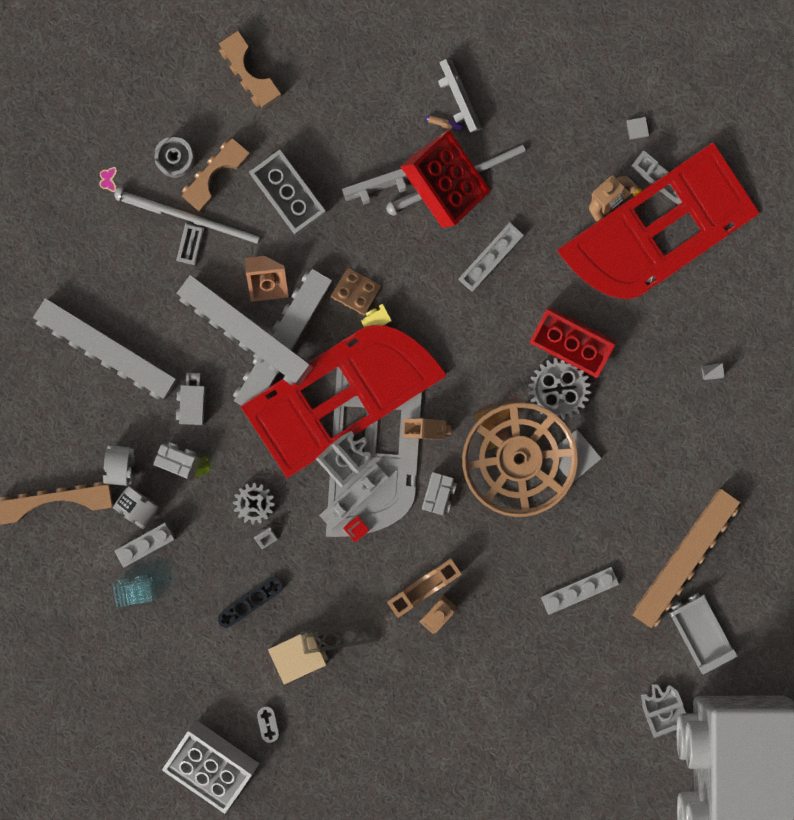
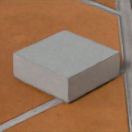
M646 117L626 121L629 140L649 136Z

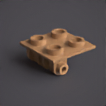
M348 267L331 297L335 301L343 303L344 306L359 312V314L365 315L381 285Z

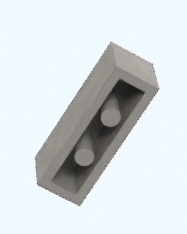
M164 523L114 552L124 568L176 540L168 523Z

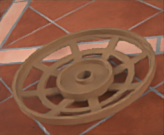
M525 402L501 405L483 415L470 430L462 454L464 476L475 497L491 510L513 517L536 515L557 504L571 487L578 464L576 444L565 423L550 410ZM517 408L534 409L546 414L548 417L542 424L529 419H518ZM510 409L511 420L498 424L491 431L482 426L494 414ZM554 421L565 433L569 442V449H558L554 437L547 430ZM519 424L529 425L537 430L531 437L520 435ZM511 425V437L503 441L495 435L501 429ZM477 431L485 437L480 448L479 460L468 462L469 446ZM543 434L549 440L552 450L541 451L536 443ZM489 441L498 446L496 457L485 458ZM521 453L524 455L525 458L522 463L514 461L516 454ZM571 456L569 474L565 483L561 486L553 480L558 470L559 457ZM553 458V465L549 475L540 469L542 459ZM486 466H498L501 475L495 482L489 476ZM480 467L484 479L491 486L485 497L474 485L469 469ZM536 475L543 481L537 487L527 491L526 480ZM507 479L517 481L519 492L502 488V485ZM547 486L557 492L547 502L537 507L529 508L528 497L541 492ZM497 492L508 497L520 498L521 510L504 508L491 501Z

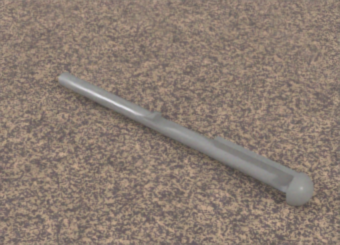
M522 144L475 166V168L480 173L526 150ZM416 191L394 202L390 201L386 207L387 212L393 216L397 215L396 211L422 198Z
M124 187L117 188L114 193L116 200L119 202L122 201L158 214L163 212L194 222L196 225H202L258 244L260 238L259 236L124 192Z

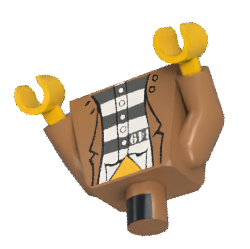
M612 175L593 191L589 210L597 222L612 212L631 193H633L634 197L642 189L638 188L628 176L616 178Z

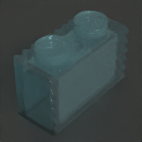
M147 575L136 576L135 581H128V578L119 579L117 584H113L116 608L156 600L153 579L147 578Z

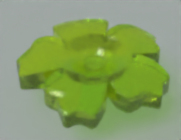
M200 456L201 461L195 474L197 478L202 476L203 473L208 474L210 471L209 465L206 464L209 461L206 456Z

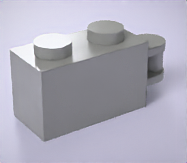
M187 373L186 386L181 385V390L177 389V401H180V409H176V420H179V424L204 425L205 387L200 386L201 373ZM190 380L197 381L196 386H190Z

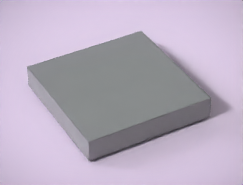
M577 429L571 433L576 444L578 458L576 475L573 482L601 459ZM567 437L557 445L558 449L570 448ZM571 456L559 457L558 467L567 477L571 465Z

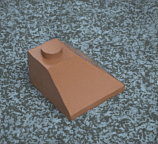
M266 256L245 258L251 302L289 297L283 265Z

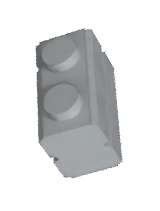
M170 442L168 445L161 444L154 465L193 480L201 461L200 458L195 457L196 452L188 449L185 452L180 451V446Z
M432 472L422 510L443 516L445 512L449 513L452 502L448 501L450 493L454 494L457 483H454V478Z

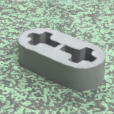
M269 706L261 707L257 718L262 739L268 743L275 742L279 736L275 712ZM264 710L272 714L269 716V723H266L265 717H261ZM269 725L271 731L276 733L273 735V739L265 736V733L268 732L267 726Z

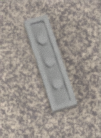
M509 222L458 280L473 292L524 235Z
M609 567L546 594L541 599L548 615L615 587L619 583L612 567Z

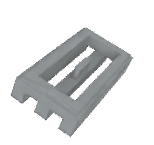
M185 224L176 261L196 265L204 228ZM188 229H192L186 256L184 259L182 258V254L188 234ZM197 230L199 231L193 258L192 260H189L195 233Z

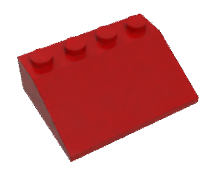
M450 130L435 138L400 166L442 228L455 226L490 192V189Z

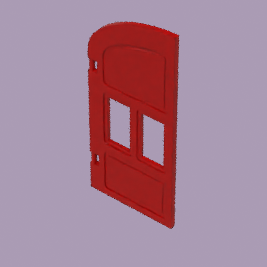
M712 142L558 248L557 252L567 265L593 288L612 297L632 299L649 291L652 287L662 282L760 213ZM670 184L682 203L645 228L633 209ZM689 212L699 227L700 232L664 256L652 237ZM733 222L734 226L725 231L723 227ZM654 276L655 280L646 285L645 281Z
M369 325L359 329L351 336L309 361L308 364L313 368L300 386L296 383L290 385L287 381L281 379L240 407L286 478L315 461L329 445L350 431L354 435L447 375L436 360L410 336L389 326ZM355 338L358 339L357 343L348 347L347 343ZM336 367H339L350 386L312 410L301 390ZM276 390L277 394L267 399L266 395ZM357 395L368 415L330 438L319 419Z

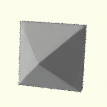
M270 527L262 529L254 537L261 549L278 540Z

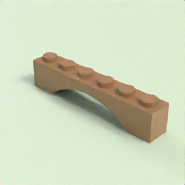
M97 482L94 483V487L87 488L85 484L75 486V490L68 491L67 487L58 488L56 493L49 494L48 490L39 491L37 496L31 497L29 493L19 494L18 499L12 500L10 496L0 497V525L20 522L34 508L52 501L76 502L91 510L113 508L111 485Z

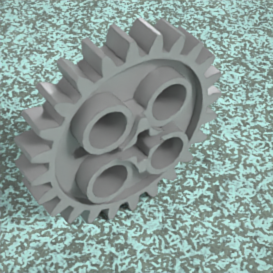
M554 358L553 364L547 360V367L540 364L541 371L534 370L537 377H530L534 381V384L528 385L533 388V391L528 394L534 395V398L530 401H536V405L550 410L557 416L561 415L562 420H565V414L572 418V411L579 414L578 407L585 408L582 401H589L584 397L585 394L591 393L586 390V387H589L590 384L584 382L589 377H582L584 371H578L576 367L571 366L569 363L565 364L563 360L558 363L557 359ZM565 373H569L573 377L572 382L569 384L564 383L562 379ZM545 376L553 378L554 383L552 386L544 384L543 379ZM557 384H560L561 387L576 385V389L563 390L561 394L558 391L542 392L544 389L556 388ZM567 392L575 394L574 402L569 403L566 401L565 395ZM548 395L556 397L554 405L547 404L546 397Z

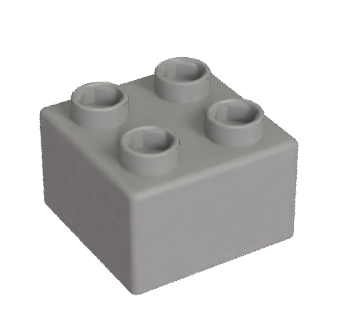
M784 695L695 697L693 713H681L677 718L678 757L680 760L687 761L689 769H694V791L680 792L678 794L677 820H794V701Z

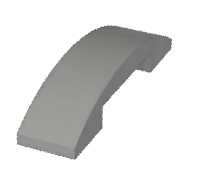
M642 151L632 164V167L650 184L668 173L645 151ZM670 184L660 190L661 193L677 205L682 203Z

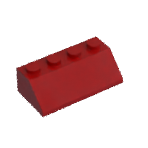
M548 305L529 343L598 378L615 346L616 340Z

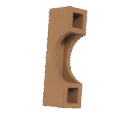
M238 31L219 43L221 49L218 51L224 60L229 59L232 64L229 67L234 75H240L242 78L240 83L245 91L250 90L253 95L251 100L256 107L260 106L264 109L281 98L280 92L270 78L257 79L246 71L244 61L250 49Z
M233 138L230 141L226 140L221 145L219 154L217 156L214 154L207 163L209 165L205 170L200 169L195 175L196 180L192 184L188 183L182 190L184 193L182 197L200 213L213 199L209 190L212 176L223 168L238 170L250 157V153Z
M449 558L389 599L387 603L397 618H399L425 598L462 574L452 559Z

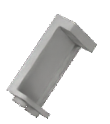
M696 593L688 598L689 601L682 604V602H679L672 606V611L669 614L700 672L704 675L734 659L737 655L729 644L705 595Z

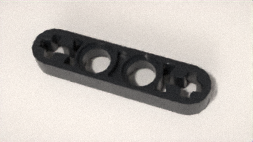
M278 578L267 580L222 611L218 616V623L224 628L231 627L278 595L283 589L282 581ZM271 581L274 583L278 582V591L271 590L269 592L271 596L268 598L266 592L261 588L265 586V589H268L271 586ZM255 592H261L264 595L262 602L257 603L253 600ZM239 603L247 604L248 610L246 613L241 614L238 612L237 606ZM233 608L235 614L239 616V618L236 619L234 616L230 619V624H228L227 622L223 623L222 615H230L231 613H233L232 611H230V609Z

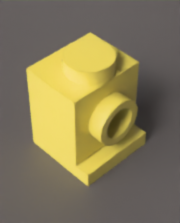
M383 304L379 306L380 310L377 311L375 308L366 313L367 317L361 320L364 327L369 325L385 326L392 322Z

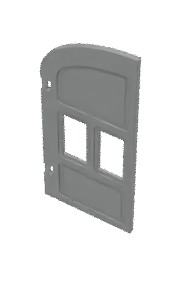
M337 367L335 395L350 386L339 367ZM422 392L394 409L401 410L398 455L376 453L377 420L366 427L365 430L367 444L364 446V452L371 453L369 463L343 487H340L330 476L328 507L375 464L389 478L336 527L331 529L327 525L326 537L349 536L343 527L357 516L370 530L368 533L378 531L401 519L411 508L415 497L419 439L403 438L404 419H420ZM357 395L334 409L332 437L343 431L344 406L365 408ZM407 475H411V486H406Z

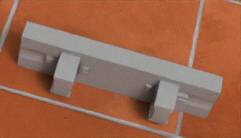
M445 59L439 62L446 76L438 80L441 88L450 85L461 112L453 116L456 123L465 120L470 132L481 130V124L452 59Z
M400 169L343 188L342 191L346 201L361 197L364 205L370 203L368 194L396 184L399 192L406 191L405 181L409 179L403 170Z
M375 464L319 516L333 529L389 477Z

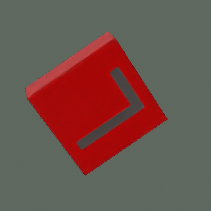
M358 516L343 527L354 542H357L370 531Z

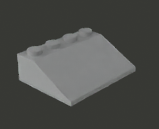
M196 720L162 771L225 814L259 763Z

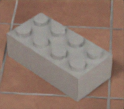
M281 150L275 152L249 172L295 236L326 214L324 208Z

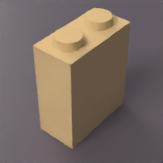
M311 629L268 649L283 684H287L326 666L328 657L324 649L320 650L317 644L320 640L316 631L312 633Z

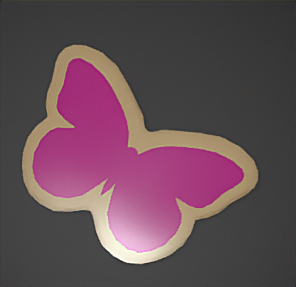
M116 167L100 172L102 180L99 185L101 188L112 192L116 191V185L112 180L117 172Z

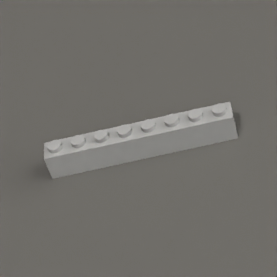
M313 269L310 272L306 271L301 280L304 282L300 289L296 288L292 295V298H294L291 305H286L282 312L284 315L281 322L277 320L272 329L274 331L272 337L291 351L332 283V280ZM256 358L254 359L253 364L255 366L252 371L248 370L243 377L245 383L242 388L238 386L233 394L235 397L234 402L242 405L272 385L278 374L268 368L270 364L265 360L261 363Z
M191 275L176 293L181 297L179 301L187 307L190 304L196 308L194 312L203 318L206 315L211 319L208 323L216 329L219 327L225 330L223 334L228 338L239 340L240 343L238 345L245 351L251 349L255 352L253 357L261 363L264 360L270 364L268 368L276 374L279 371L284 374L283 379L290 385L296 383L300 386L313 367Z
M46 298L33 317L37 320L35 324L41 328L46 329L49 327L53 330L52 334L61 340L65 337L69 340L68 344L77 350L79 347L86 350L85 355L93 360L96 357L102 360L101 365L109 370L112 367L118 370L117 375L125 380L128 377L135 381L133 385L142 390L144 387L151 391L150 395L158 400L160 398L166 399L177 381L174 377Z

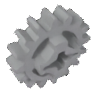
M253 483L252 488L248 484L245 485V490L239 488L241 494H235L234 496L238 500L233 502L238 507L234 509V512H240L238 518L245 517L244 523L251 520L252 525H254L255 520L262 523L261 518L263 517L266 520L269 519L267 513H273L270 506H275V503L270 502L274 497L268 496L270 490L264 491V485L262 484L257 488L256 483ZM258 491L260 492V494H258L257 496H251L248 492ZM248 497L252 500H258L257 506L260 511L255 507H249L251 503ZM242 498L246 500L245 507L243 509L241 507ZM264 499L267 502L265 510L262 508V501ZM252 511L257 512L259 516L252 517L247 514Z

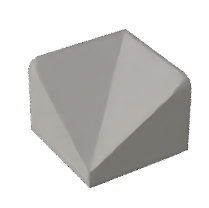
M723 363L703 365V379L723 378Z

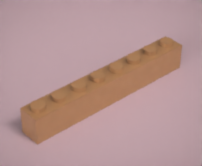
M722 489L716 492L634 608L631 615L650 628L653 625L656 627L660 623L662 612L669 610L673 604L672 598L674 595L681 593L684 588L682 584L686 578L689 580L696 571L694 570L696 564L703 562L707 556L705 552L708 547L712 548L718 540L716 538L718 533H723L729 525L727 520L730 516L734 517L739 511V501Z

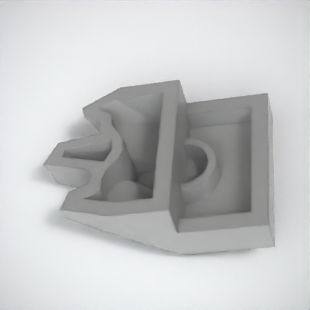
M352 431L338 438L316 458L340 487H343L359 473L370 460L371 453L362 451L367 444L365 437L358 441H353L354 434Z
M652 685V697L649 698L646 694L641 695L642 707L654 738L676 731L678 715L686 713L678 691L670 685L664 693L659 685Z

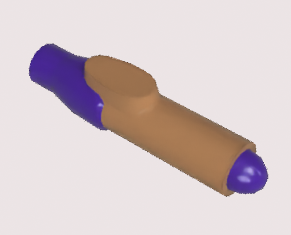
M432 115L426 116V120L429 123L440 125L446 129L460 131L462 129V124H458L455 121Z

